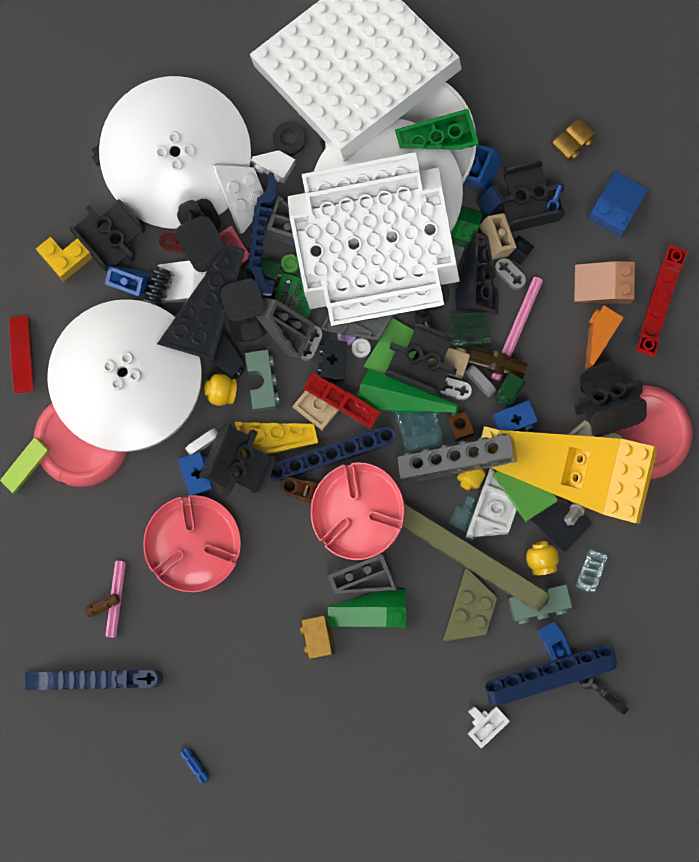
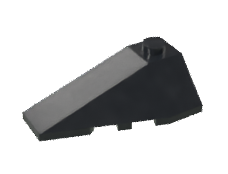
M473 233L456 291V310L476 314H498V290L494 289L493 278H495V272H491L490 261L492 260L489 237L479 233Z

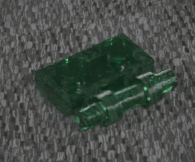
M489 312L450 315L451 333L459 334V339L452 340V347L466 348V346L483 347V345H491L490 337L483 338V332H490ZM466 333H476V338L466 339Z

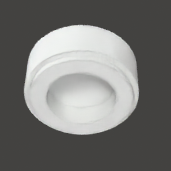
M359 338L353 342L352 353L356 357L365 358L369 355L371 346L366 339Z

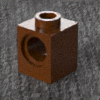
M458 410L456 415L451 413V417H448L447 422L454 441L473 436L474 431L467 412ZM458 420L463 421L465 428H456L455 422Z

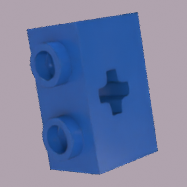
M529 400L495 413L492 416L497 430H523L527 432L534 429V425L538 422ZM513 417L520 420L518 425L511 423Z
M200 452L178 459L190 496H198L213 491L212 485H215L214 482L206 478L197 479L195 476H192L195 475V470L201 472L206 461V456H202Z

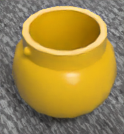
M218 373L211 376L210 380H206L204 395H207V399L211 404L216 406L233 404L237 390V381L235 379H231L226 374Z
M547 541L536 542L527 551L526 561L532 569L533 575L551 574L557 571L559 554L553 545H548Z

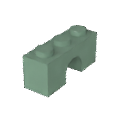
M268 350L245 353L248 375L258 374L264 379V384L261 388L250 390L253 412L276 409L279 398L278 392H274L273 385H277L275 373L271 374V366H274L273 355H269Z
M563 585L545 590L550 597L540 612L533 610L514 597L509 598L508 602L513 622L518 621L519 624L530 622L532 617L537 616V619L540 620L548 618L549 613L556 612V615L568 613L567 609L572 608L567 586Z

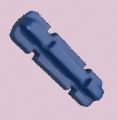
M187 747L180 752V755L186 760V764L193 774L197 775V780L202 784L209 779V776L203 771V767L196 757L192 756L193 753Z

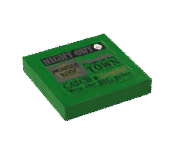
M283 273L275 300L309 320L312 309L309 308L304 293L302 278Z

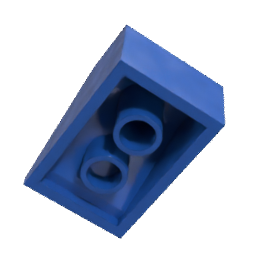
M476 145L473 166L464 185L487 191L490 188L503 159L495 148Z
M615 171L588 219L621 237L648 189Z

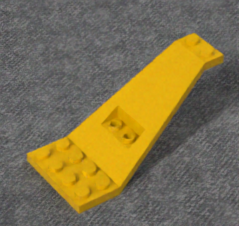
M484 426L481 438L487 437L490 439L495 438L498 434L511 435L515 443L517 462L490 468L603 515L640 524L658 447L618 438L505 431ZM498 447L492 448L490 453H496L498 451Z

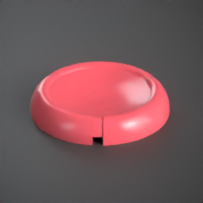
M643 385V393L640 397L647 402V417L645 421L614 433L623 436L624 440L658 447L651 480L670 474L685 460L692 444L693 427L687 409L676 396L662 388Z
M53 403L45 408L36 423L34 437H38L50 449L40 465L58 482L61 481L66 483V485L74 487H88L99 484L116 473L126 458L127 452L101 449L76 436L60 419Z
M351 463V465H342L332 470L319 483L311 503V522L318 539L326 544L325 547L333 554L350 560L369 559L387 550L399 536L405 518L404 499L397 483L384 470L367 463Z
M189 495L186 498L178 497L165 503L154 513L145 530L143 548L150 570L155 573L162 583L183 592H200L215 587L228 577L239 557L241 541L237 524L225 507L210 498Z

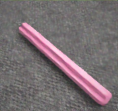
M533 277L502 350V353L507 354L510 358L543 280L541 278ZM493 373L491 378L501 381L503 375Z

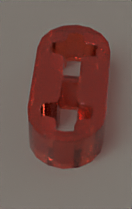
M165 233L160 236L159 244L161 249L166 252L186 254L182 246L179 245L176 234ZM167 238H170L171 242H174L176 244H169V246L166 247L163 241H166Z

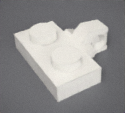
M472 707L468 712L475 719L472 722L475 727L467 734L482 749L510 721L497 707H494L489 713L485 710L480 713L476 707Z

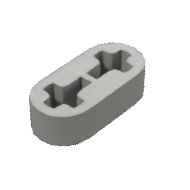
M502 258L497 261L495 265L497 275L513 290L523 288L526 282L525 275L510 260ZM500 264H507V270L510 273H508L506 270L500 271ZM511 275H513L516 279L520 277L521 284H513L514 279Z
M314 326L312 333L314 330L317 331L319 337H315L313 342H310V335L304 349L306 350L307 346L311 345L310 352L312 354H307L305 357L302 353L300 359L303 361L312 360L316 354L323 336L322 330L318 326Z
M471 365L465 371L467 376L487 397L490 398L496 392L491 382L474 365Z

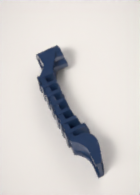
M269 172L267 189L257 198V203L254 207L255 215H253L252 222L254 225H252L250 255H248L247 262L249 265H247L246 273L250 274L252 279L257 282L261 297L269 299L272 298L275 281L264 279L262 268L258 267V265H262L263 258L255 255L262 256L263 247L256 245L263 246L264 238L257 235L265 236V227L268 226L269 221L265 217L271 218L273 214L271 207L276 201V179L274 173Z
M157 670L25 672L24 690L109 689L120 687L157 688L162 684L163 676ZM155 677V680L149 681L143 680V678Z

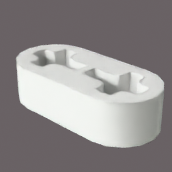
M446 378L447 386L453 387V389L446 388L445 391L441 390L440 395L458 400H466L470 397L472 389L468 383ZM466 387L465 390L468 391V394L465 393L464 396H461L460 392L454 389Z
M216 428L190 443L185 448L188 454L192 455L201 452L214 443L218 434Z

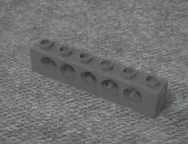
M498 434L495 438L490 439L483 437L475 442L463 441L455 446L443 445L440 449L435 450L424 449L420 453L408 452L398 457L400 479L405 484L517 462L514 439L508 434ZM498 447V451L496 453H490L492 448ZM479 451L477 457H472L473 452ZM461 454L459 460L453 461L454 456ZM438 458H442L441 463L435 465V461ZM423 462L422 467L417 469V464Z

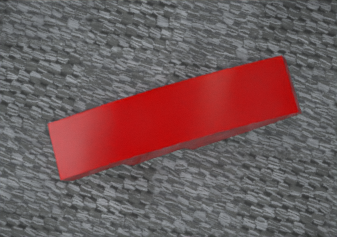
M29 317L9 318L14 393L34 392Z
M315 373L310 375L303 387V390L370 429L380 414L378 410Z

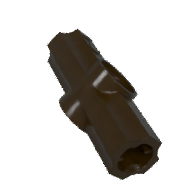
M474 346L468 363L487 368L492 373L499 375H509V373H512L521 379L524 378L528 365L526 362L510 358L505 353L498 351L490 352Z

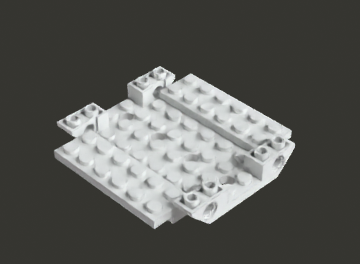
M414 152L302 174L305 193L288 196V206L304 293L310 309L327 306L331 326L444 305L441 285L459 282L460 280L439 167L420 171L417 154ZM427 224L435 226L436 231L434 234L428 235L425 233L424 228ZM389 231L397 233L398 238L395 242L387 240L386 235ZM356 238L359 241L360 245L357 249L349 247L350 239ZM317 245L321 248L322 253L320 256L312 255V246Z

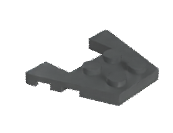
M328 314L320 329L324 332L379 341L394 314L331 326Z

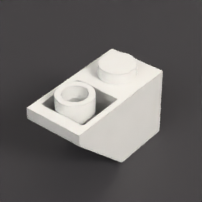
M278 150L254 156L251 159V163L255 171L261 174L264 172L268 175L269 172L274 173L277 183L279 181L285 183L295 166V159Z

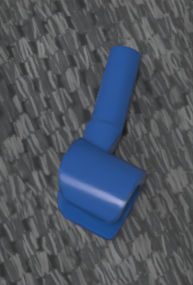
M558 185L553 199L547 204V210L550 204H554L556 206L555 210H558V199L563 186Z

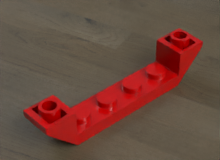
M669 245L638 337L636 348L638 353L655 357L666 313L688 250Z

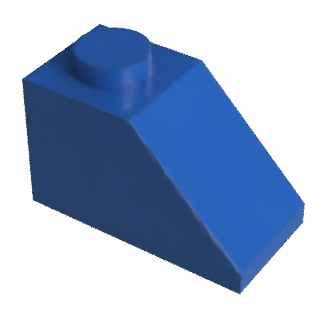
M109 266L105 284L133 295L141 296L144 291L149 290L146 284H150L151 281L148 280V277H152V275L133 268Z
M555 622L537 631L552 661L572 655L564 634Z

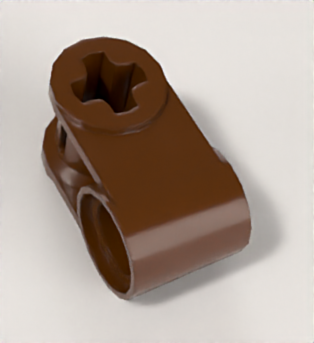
M292 477L285 478L281 483V491L284 495L307 503H312L313 495L318 487L316 483ZM292 482L295 485V489L291 492L284 489L285 483Z

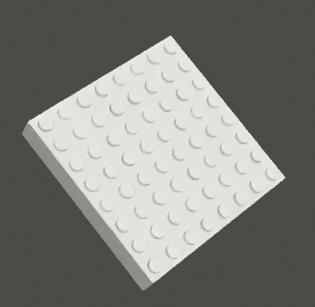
M319 0L250 53L254 67L343 161L462 69L459 56L402 0Z

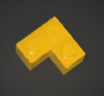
M49 237L36 248L41 257L63 282L92 259L90 252L78 239L62 250Z

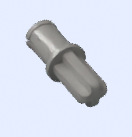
M577 503L572 504L570 511L564 518V521L567 522L566 524L574 525L578 518L584 515L586 507Z

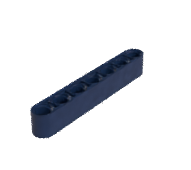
M383 427L276 462L273 469L280 468L283 471L282 475L274 477L271 471L269 477L274 482H281L288 477L293 478L388 447L395 440V432L391 427ZM384 432H388L392 435V439L384 441L381 435ZM371 438L374 442L373 446L366 447L363 444L364 439ZM353 444L356 450L353 453H348L345 451V446ZM335 450L337 457L329 459L326 455L327 452ZM311 456L318 457V464H309V458ZM293 462L300 463L301 468L298 471L290 469V465Z
M602 645L491 680L485 685L488 702L492 706H500L612 671L617 666L615 650L611 645Z

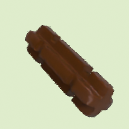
M112 594L108 598L94 603L93 606L86 607L87 617H93L97 613L111 608L112 605L119 604L118 594Z

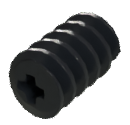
M155 266L157 270L150 271L155 276L148 277L152 284H146L150 291L143 292L147 299H141L140 301L158 306L165 304L161 300V298H167L163 291L170 290L166 284H172V280L168 277L175 274L172 271Z

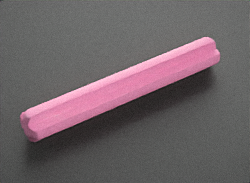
M115 561L111 595L118 594L120 603L109 608L106 636L111 638L117 636L126 567L124 561Z

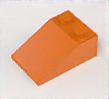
M603 306L601 310L597 308L589 321L592 325L588 330L585 369L594 365L624 318L606 306Z

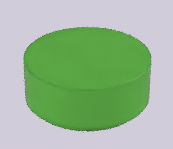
M287 254L282 258L281 268L284 269L285 273L293 274L298 271L299 262L297 256Z

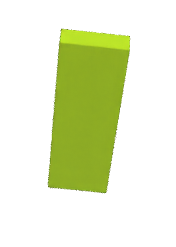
M34 437L0 481L12 493H16L49 453L50 449L38 437Z

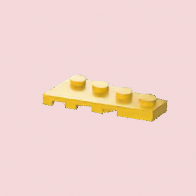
M235 422L236 429L247 435L250 430L258 431L252 448L266 455L318 444L314 424ZM241 449L243 459H246L247 453L245 450Z

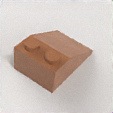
M614 261L575 265L574 302L631 304L634 300L635 262Z

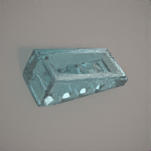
M588 550L576 587L595 593L608 556ZM591 557L601 560L600 564L591 561ZM588 564L597 567L598 570L595 571L593 569L587 568ZM585 572L596 575L595 579L586 576ZM583 579L590 581L593 583V585L590 586L582 583Z

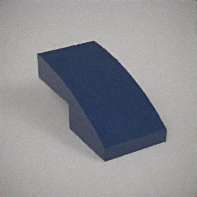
M495 185L490 187L479 198L477 205L484 217L487 218V216H492L498 211V207L505 200Z

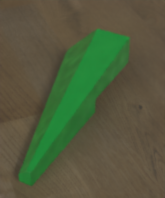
M370 369L361 382L358 399L378 411L391 410L392 413L419 414L422 411L433 412V414L451 412L452 415H456L458 411V405Z

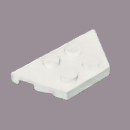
M213 165V170L238 232L242 234L253 222L257 198L264 193L254 167Z
M491 468L488 471L466 534L468 538L508 534L517 510L493 477L495 471Z

